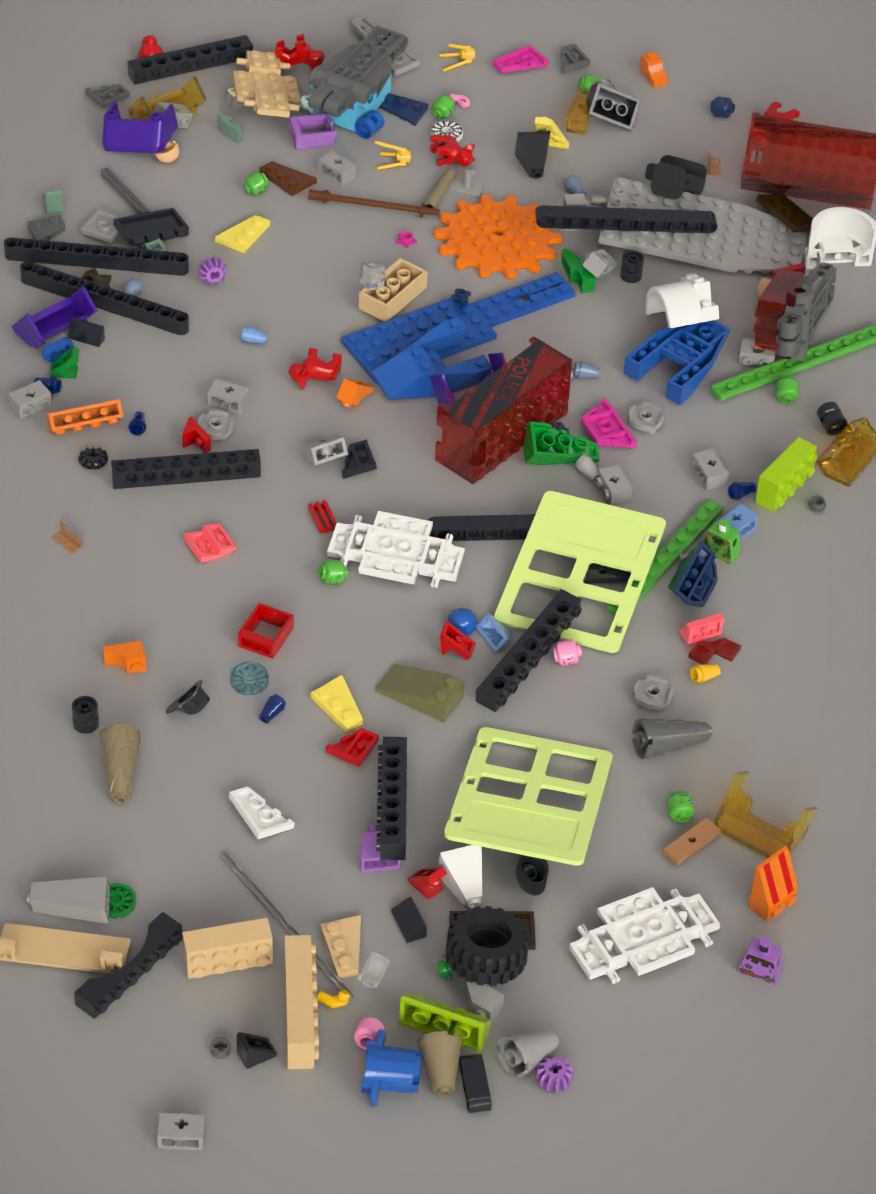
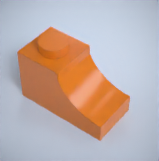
M656 52L642 54L640 71L654 88L667 85L668 78L664 72L660 56Z
M344 378L336 398L341 400V404L350 408L352 405L359 406V403L365 396L372 394L374 387L360 380Z
M142 641L103 646L105 665L119 666L125 669L127 674L146 671V657Z

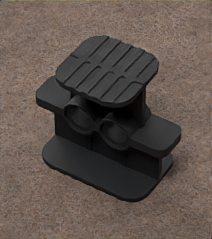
M672 155L663 156L658 164L649 163L645 172V178L652 181L651 191L655 195L673 200L680 198L683 192L700 195L704 190L707 169L703 164Z

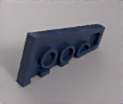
M388 93L378 108L416 126L428 110V104Z

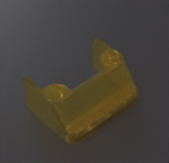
M195 76L182 88L145 101L143 96L140 97L128 109V112L133 119L147 120L154 112L157 102L184 104L193 114L198 111L197 108L207 99Z
M750 772L736 773L714 824L721 829L722 834L766 858H769L784 846L788 848L791 855L805 837L818 808L810 807L804 809L799 821L789 822L785 830L782 831L749 813L753 801L750 795L743 792L742 789Z

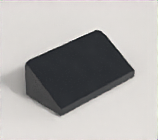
M72 317L68 338L100 347L105 340L104 326Z
M412 897L405 899L391 909V913L406 943L427 937V927Z

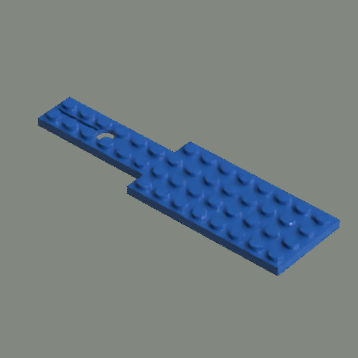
M556 272L473 303L467 302L466 304L459 305L452 298H448L341 337V343L372 380L377 383L372 375L373 370L410 342L445 320L459 316L467 331L464 342L437 351L441 359L497 339V333L491 327L575 297V290ZM518 296H526L529 300L525 302L522 299L517 300L516 298Z

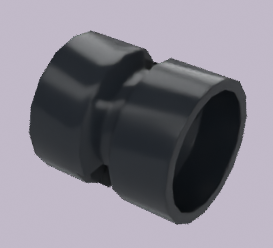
M627 251L622 255L620 277L623 281L636 283L642 279L644 256L640 252Z
M827 402L818 408L817 416L827 434L839 435L847 428L848 422L843 413H841L837 403Z
M90 696L76 698L72 702L73 727L82 734L92 733L99 726L98 703Z

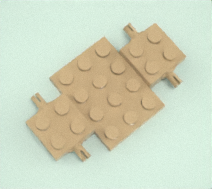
M257 50L247 51L246 59H236V64L245 65L247 71H233L232 78L237 101L244 102V106L254 107V111L260 115L289 117L290 110L299 111L301 100L296 77L289 75L280 76L281 69L290 70V63H281L273 52L264 53Z

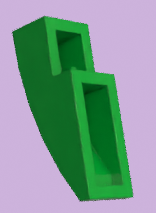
M562 249L561 263L570 284L577 283L581 293L595 292L596 277L583 266L584 261L569 250Z

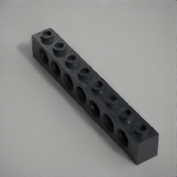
M247 35L134 59L127 61L128 75L134 85L230 64L236 62L237 58L246 59V52L253 51V44Z
M259 449L111 460L113 489L261 477Z
M561 589L476 689V702L494 712L503 707L511 693L514 694L517 691L521 681L527 679L531 669L538 666L542 656L548 654L552 644L558 642L562 632L568 630L572 620L580 615L582 611L581 598Z
M383 737V745H378V770H382L378 771V783L382 784H378L377 796H381L377 797V810H381L377 811V823H381V825H377V837L381 838L376 839V851H380V860H405L407 737Z

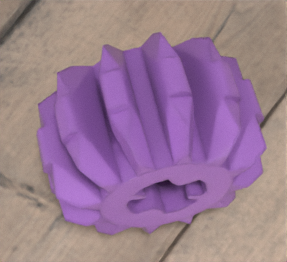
M213 256L210 259L207 257L206 261L201 260V265H198L199 277L202 282L208 283L210 286L213 283L218 285V281H223V277L227 276V266L221 258Z
M554 1055L551 1056V1059L544 1057L542 1063L537 1065L536 1079L539 1081L540 1088L546 1087L547 1092L552 1089L556 1094L559 1089L565 1091L567 1086L572 1084L574 1070L570 1067V1062L563 1061L562 1056L559 1059H556Z

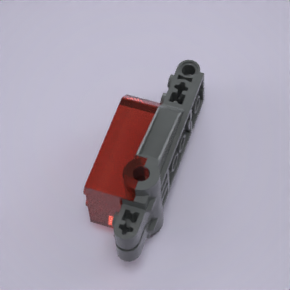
M823 262L818 263L810 271V274L779 269L758 299V306L755 308L754 315L757 317V321L753 327V332L756 333L754 347L777 351L780 356L790 360L805 359L807 357L808 345L817 326L834 300L835 285L832 283L836 282L837 268H834L830 263Z

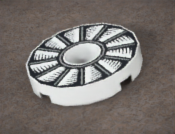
M443 120L436 122L432 126L431 136L451 135L459 142L463 136V128L457 122Z

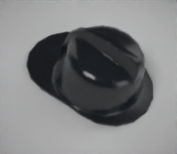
M197 681L185 694L175 700L166 709V713H171L177 709L187 714L200 712L210 701L209 696L201 687L203 681Z
M526 855L521 856L516 866L515 875L520 887L526 893L536 896L544 892L549 871L547 860Z

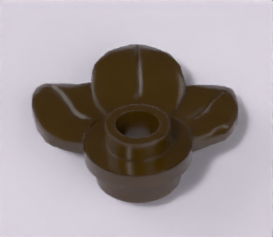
M96 269L86 271L81 277L82 279L111 288L109 285L111 275H99Z

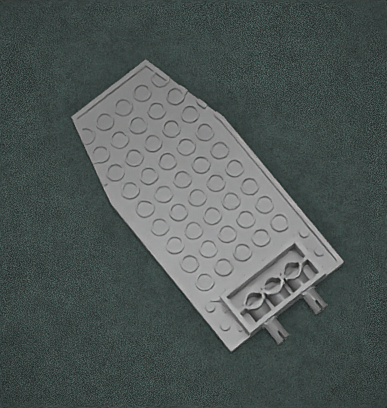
M614 177L610 197H601L594 194L592 197L591 205L600 207L712 211L715 214L718 225L717 230L713 233L601 230L598 241L600 244L728 272L744 270L745 273L761 271L762 274H769L773 270L802 263L807 232H793L775 216L743 204L689 192H683L680 198L673 200L655 195L651 191V184Z

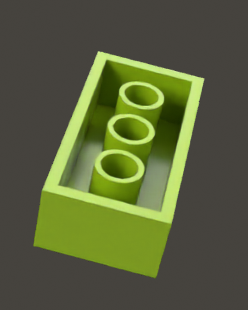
M798 437L759 476L755 503L772 512L782 507L788 497H792L798 487H802L805 480L814 474L817 446Z

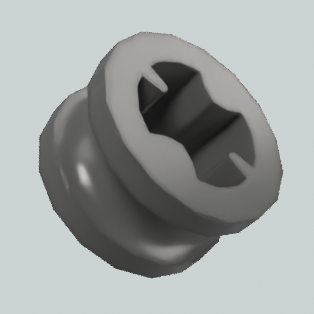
M224 1037L215 1038L211 1042L212 1055L217 1059H224L229 1056L231 1052L230 1042ZM219 1045H223V1051H219Z

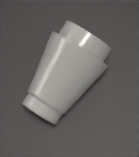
M587 455L581 456L575 463L577 470L595 482L596 477H598V468L591 457Z

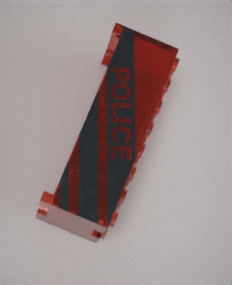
M753 112L741 174V189L769 194H784L788 197L871 210L876 186V133L761 116L759 113ZM752 150L756 151L754 163L750 162ZM762 151L761 163L759 164L757 163L758 153Z
M535 336L529 339L531 346L449 406L444 403L437 406V425L442 428L441 442H436L435 460L471 484L482 480L486 474L495 470L498 465L507 461L511 455L517 453L523 447L530 421L552 423L565 417L568 413L572 359Z

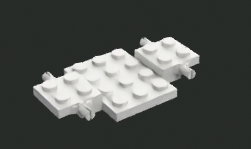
M378 511L374 525L361 523L363 518L361 516L358 518V515L355 516L353 524L338 522L336 524L327 550V556L340 558L345 567L348 561L360 562V574L409 584L415 583L419 571V575L432 577L430 583L432 588H434V584L435 588H438L440 579L456 582L465 554V548L451 544L454 536L450 534L449 537V533L446 534L445 539L430 537L433 527L432 521Z
M652 887L598 908L597 914L604 925L588 931L585 924L578 926L577 930L582 938L570 943L569 949L589 980L601 975H608L611 982L615 984V982L620 981V977H618L615 970L627 966L628 961L637 975L640 976L693 955L695 948L690 940L700 938L705 947L711 946L713 941L708 933L720 929V923L700 894L683 897L677 889H674L669 893L673 899L663 902Z

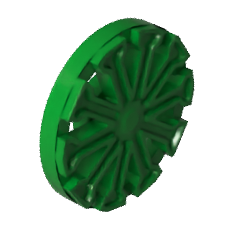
M109 884V911L112 909V912H109V918L118 919V917L123 918L129 915L135 909V892L125 884Z

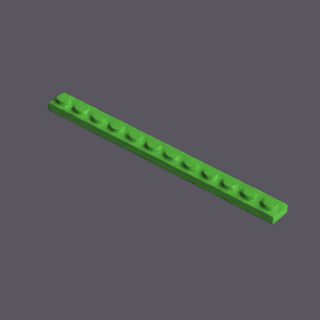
M876 324L810 348L805 359L791 360V357L783 358L711 385L710 391L719 401L872 345L876 343Z

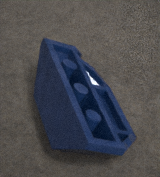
M701 541L681 562L668 588L686 604L699 607L705 606L718 581L715 553Z

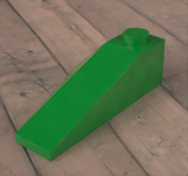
M531 421L528 423L523 445L525 464L552 465L576 463L583 455L591 457L593 462L600 460L597 443L580 436L574 437L569 435L567 431L552 428V425L548 423Z

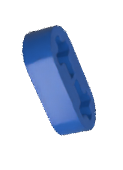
M62 337L45 346L41 355L48 362H54L71 349L74 344L67 337Z

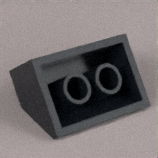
M600 83L593 84L587 97V114L631 131L641 100Z

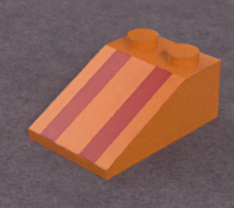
M786 846L763 861L755 869L749 907L766 922L772 917H777L784 908L792 906L797 900L798 885L789 850Z

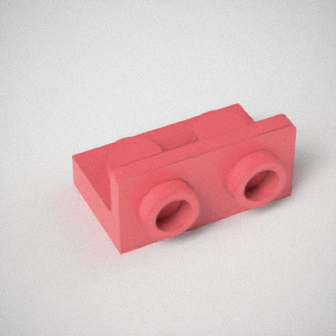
M721 613L691 621L686 624V627L681 628L679 633L687 645L722 634L724 617Z

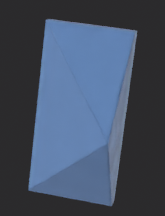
M489 613L476 626L477 630L497 653L510 639L511 630Z

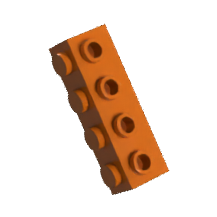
M120 399L49 413L46 415L49 432H55V435L66 433L65 429L72 428L73 431L83 430L85 425H90V428L101 426V422L108 421V424L119 422L118 419L123 417Z

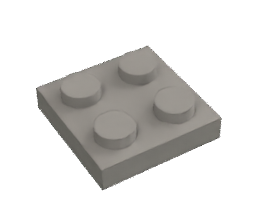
M98 210L82 226L81 233L111 244L120 234L113 225V221L121 217Z

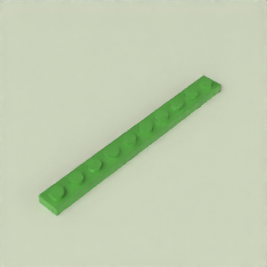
M708 499L659 550L653 559L637 604L680 559V554L682 552L685 553L723 513V506ZM634 580L632 587L637 588L639 581ZM608 604L607 611L616 615L618 606Z

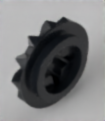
M94 446L92 449L86 448L85 451H80V456H78L80 465L86 469H99L108 462L107 452L102 450L101 447L97 449Z

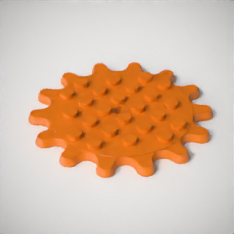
M483 194L479 200L480 203L470 204L465 200H460L456 205L458 213L443 212L439 218L447 227L436 228L433 233L434 238L447 242L440 246L438 250L440 255L457 256L458 259L454 264L456 269L463 270L469 266H474L478 268V275L481 278H488L492 272L500 271L507 279H515L517 277V270L522 268L532 273H538L541 270L538 260H555L557 258L556 251L549 246L563 242L560 233L549 231L551 228H540L537 225L535 209L539 204L518 205L517 198L514 195H509L501 202L494 201L488 194Z

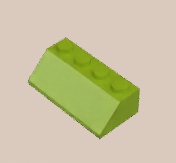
M412 992L402 995L400 999L399 1025L426 1034L436 1031H448V1035L454 1036L455 1032L461 1036V1046L478 1052L482 1051L490 1034L491 1019Z

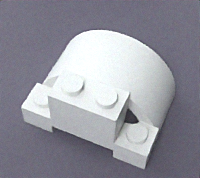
M833 207L819 212L811 222L808 246L804 248L803 263L806 269H814L818 263L853 262L854 266H871L876 242L875 220L868 214L849 207ZM852 240L858 242L860 245H858L857 247H853Z
M696 273L687 274L679 282L653 286L647 292L645 302L646 315L665 311L669 328L719 319L718 305L711 301L710 281L698 276Z

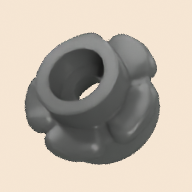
M816 495L808 502V506L814 512H821L825 510L826 502L822 496Z

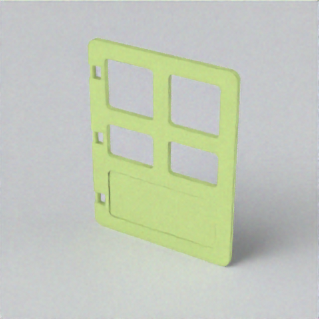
M547 491L543 495L494 618L504 626L526 631L535 619L511 613L522 584L530 583L557 591L563 589L577 597L581 596L617 605L618 609L606 637L568 628V630L562 632L559 640L574 639L578 645L609 653L618 652L666 528V521L661 517L555 491ZM650 536L656 537L654 543L648 542ZM543 550L575 558L576 563L570 577L566 579L530 570L529 566L535 551ZM596 563L630 572L631 575L625 591L617 592L583 583L589 565ZM634 580L639 581L637 588L632 587ZM616 626L622 627L620 633L614 632Z
M483 727L477 735L463 780L444 830V836L452 841L576 866L582 865L588 850L613 755L606 750ZM501 742L536 749L537 753L531 771L525 772L487 764L486 761L492 743ZM480 744L487 745L486 748L479 747ZM557 753L596 761L591 783L585 784L546 776L551 754ZM490 777L526 785L522 799L477 791L480 778ZM467 781H474V784H467ZM545 788L585 796L586 801L583 811L579 812L539 804L537 800L540 790ZM454 818L461 819V822H455Z

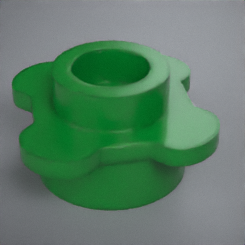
M443 955V960L438 961L439 973L441 978L448 977L450 981L452 980L451 974L454 971L449 966L446 956Z

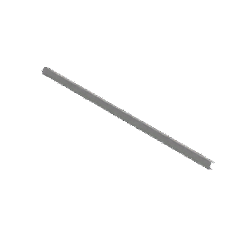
M225 851V854H220V858L289 935H300ZM316 953L315 961L317 967L339 991L346 990L350 993L349 1002L354 1000V994Z

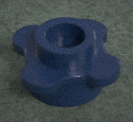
M458 288L455 289V293L451 298L455 303L463 305L468 302L471 292Z

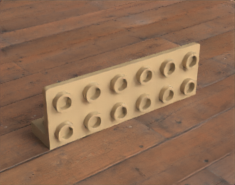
M5 923L0 937V960L110 974L125 966L131 939Z

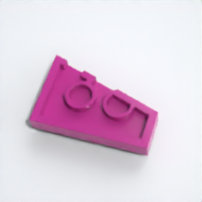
M529 45L493 60L492 66L501 73L549 66V60Z

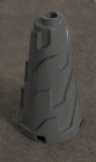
M637 719L632 728V734L637 733V738L632 739L637 756L640 759H649L664 755L667 752L681 750L683 747L692 746L699 742L708 741L709 737L712 736V728L706 722Z

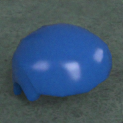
M457 608L449 613L447 621L466 636L476 630V616L470 609Z

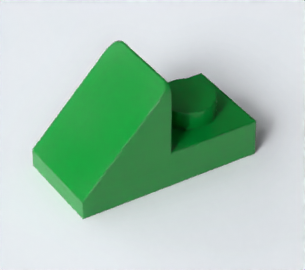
M73 346L52 362L49 376L51 378H77L78 366L76 364L79 361V349Z

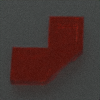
M718 638L717 641L711 642L706 640L698 641L690 651L688 658L706 665L713 655L716 654L732 662L740 652L741 645L726 638Z

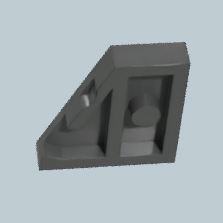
M576 44L561 47L563 73L590 66V60Z
M121 84L100 86V90L91 91L90 88L85 89V94L104 109L111 106L113 101L118 103L130 97V92Z
M61 215L28 221L29 230L35 240H45L46 238L50 240L55 235L66 230Z

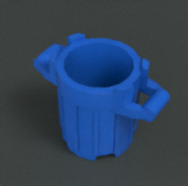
M383 1029L377 1031V1042L366 1041V1045H368L366 1046L367 1059L365 1079L361 1080V1093H370L369 1102L372 1107L378 1105V1091L412 1094L418 1093L422 1051L384 1046L386 1032Z

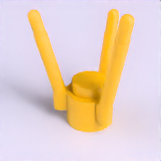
M448 44V47L462 50L457 53L439 54V57L460 56L461 60H464L444 68V72L467 63H472L471 60L475 59L474 48L470 45Z
M378 141L374 142L377 145L398 150L397 153L381 152L380 155L396 157V161H400L379 166L377 170L406 166V163H410L411 153L407 148Z

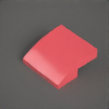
M220 523L203 525L202 531L185 533L184 536L185 542L200 563L223 557L236 550V545Z

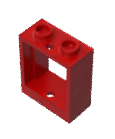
M258 603L238 632V646L273 659L294 629V615ZM261 621L281 627L274 640L254 633V630Z

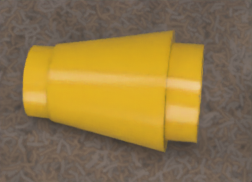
M717 664L695 665L690 670L692 681L699 684L720 675V667Z

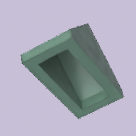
M62 190L46 192L42 196L47 215L64 212Z

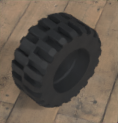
M478 906L474 907L473 910L467 909L462 914L457 915L449 925L446 960L453 971L456 970L455 973L459 977H464L470 983L476 982L477 985L482 986L484 984H489V986H496L497 983L501 985L506 984L508 980L512 981L517 978L526 966L530 943L529 931L523 925L522 920L518 917L515 918L513 913L505 912L502 908L494 909L492 906L480 908ZM477 944H492L498 948H485Z

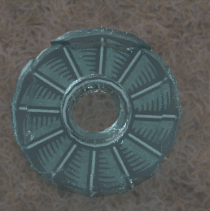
M243 662L236 665L231 671L230 685L240 694L255 695L261 693L269 684V672L266 667L259 663L250 664V662ZM248 676H251V677H253L254 679L247 680V679H245V678L248 677Z

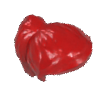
M152 35L145 36L142 39V46L137 56L143 58L163 53V50L157 44L156 37Z

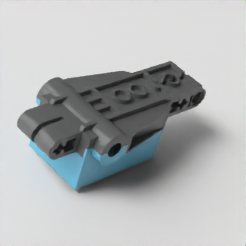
M377 25L359 44L348 46L320 66H316L310 74L308 83L309 88L313 90L308 99V106L313 108V114L326 113L333 120V124L355 132V123L368 111L376 110L384 101L385 96L391 93L392 63L405 51L408 45V37Z

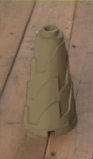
M129 724L110 725V730L106 731V727L101 730L100 742L102 744V754L108 779L109 796H111L115 803L123 804L132 795L133 774L136 768L139 745L141 744V732L139 729L136 732L135 726Z

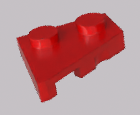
M360 728L354 731L353 734L340 738L339 743L333 746L328 744L326 746V753L360 767L378 743L379 735Z

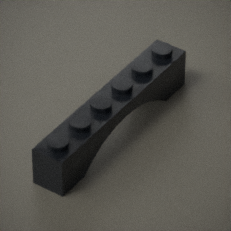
M162 912L148 925L145 943L135 958L123 968L113 973L88 979L74 992L75 1005L94 1019L99 1014H103L112 1002L121 998L125 990L135 985L145 972H149L159 959H163L174 945L177 946L181 942L182 924Z

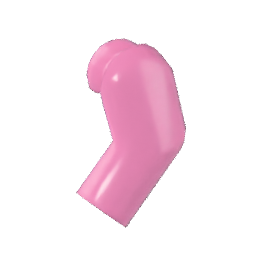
M450 94L454 102H457L461 107L466 108L470 105V100L465 95Z

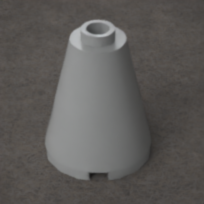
M551 1030L506 1035L500 1038L497 1044L500 1045V1051L497 1052L500 1065L507 1074H513L515 1076L513 1077L514 1079L522 1078L541 1063L544 1057L548 1058L558 1049L559 1039Z

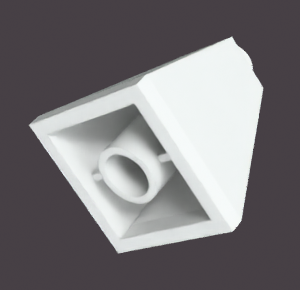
M470 845L441 852L437 867H444L447 875L441 878L442 881L464 907L474 908L479 906L482 899V847Z

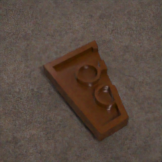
M273 161L259 168L260 173L263 172L268 180L291 196L317 183L316 177Z

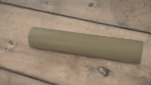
M447 169L427 199L425 207L436 209L456 177L454 170Z

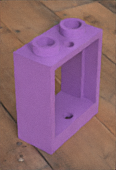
M319 113L289 117V130L296 150L334 145L337 131L336 128H333V120L329 118L328 114ZM325 129V132L302 134L301 132L308 130Z

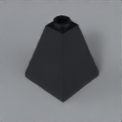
M550 131L517 132L515 156L529 177L535 179L543 177Z

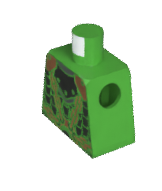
M728 519L715 521L708 529L703 543L715 553L716 558L731 565L741 552L740 532L730 526Z

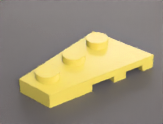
M536 117L535 131H550L548 146L568 150L570 144L554 121L548 117Z
M254 215L215 236V242L244 253L270 226V220Z
M342 675L311 692V699L346 733L363 725V718Z

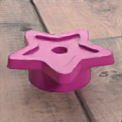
M408 231L399 233V239L395 241L396 244H403L405 248H408L410 244L417 243V240L413 238V233Z

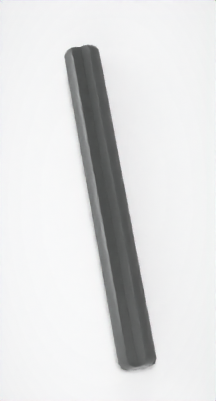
M108 167L102 168L101 175L139 214L149 212V209Z

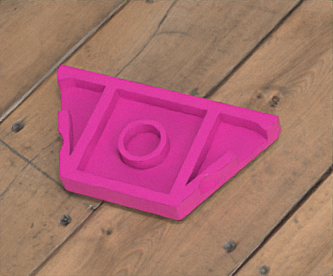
M606 398L602 400L598 407L594 406L589 413L581 417V424L598 446L629 448L637 446V441Z

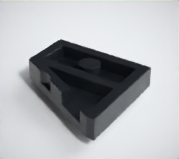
M367 439L349 444L348 455L345 458V467L342 470L343 479L377 469Z

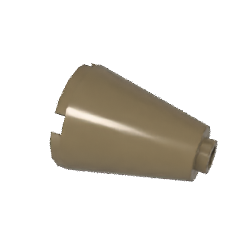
M448 1031L427 1033L423 1035V1040L418 1039V1049L422 1051V1060L433 1092L437 1093L438 1096H448L455 1090L462 1044L461 1036L455 1032L454 1036L448 1035Z

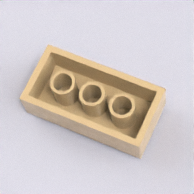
M399 258L359 292V309L382 321L390 320L427 288L428 271Z
M268 917L182 932L183 959L188 979L273 964V937Z

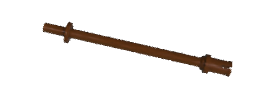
M309 189L308 194L309 200L323 201V203L337 201L420 213L421 218H423L424 214L440 215V209L427 208L425 203H422L420 207L331 194L328 190Z

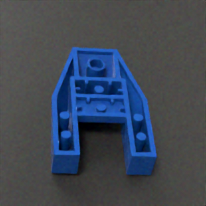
M457 316L441 322L410 342L373 370L372 375L388 400L436 397L430 375L445 374L449 390L455 393L478 385L483 381L484 376L492 371V366L483 354L446 367L437 351L464 342L467 331L466 326L460 317Z
M715 320L659 330L625 357L623 373L638 381L668 357L684 366L681 371L668 381L666 398L681 405L693 394L713 367L730 333V329Z

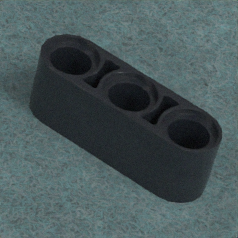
M482 1054L460 1056L459 1067L468 1113L491 1111V1096Z

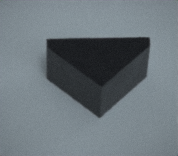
M242 1032L236 1035L237 1054L246 1069L272 1059L277 1055L274 1047L266 1037Z

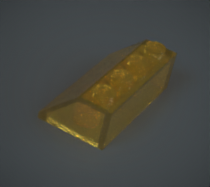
M863 417L849 422L816 460L817 465L826 477L849 487L876 456V432L868 419Z

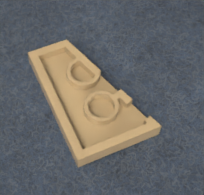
M361 915L320 924V930L338 978L358 975Z

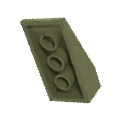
M395 664L377 686L376 692L444 723L464 698L465 682L446 673Z

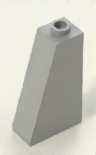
M107 876L32 882L30 891L27 892V902L31 904L34 913L104 924L109 923L110 886Z

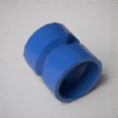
M370 110L355 123V131L361 138L369 139L384 126V118L378 111Z

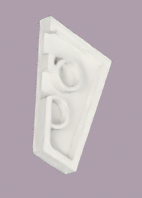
M248 786L230 791L229 799L257 839L294 828L295 822L282 817L278 809H272L265 803L266 800Z

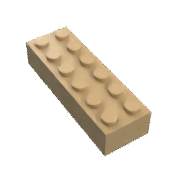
M311 935L285 936L288 1069H314V1060H319L316 946L311 944Z

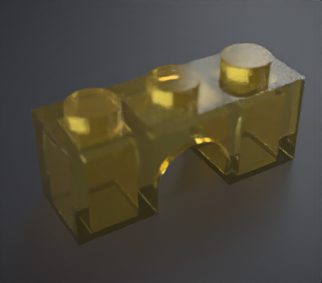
M578 91L576 97H573L571 106L568 109V115L565 116L564 125H567L566 132L585 135L589 124V116L592 117V115L587 114V97L589 93Z

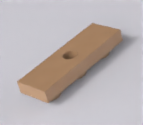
M705 818L663 848L662 853L674 864L679 865L719 836L721 829L708 818Z

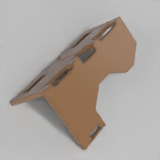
M710 152L709 175L721 176V168L718 167L720 166V158L711 157Z
M60 520L61 531L51 538L59 544H64L63 547L73 554L82 548V542L76 535H72L66 528V524Z

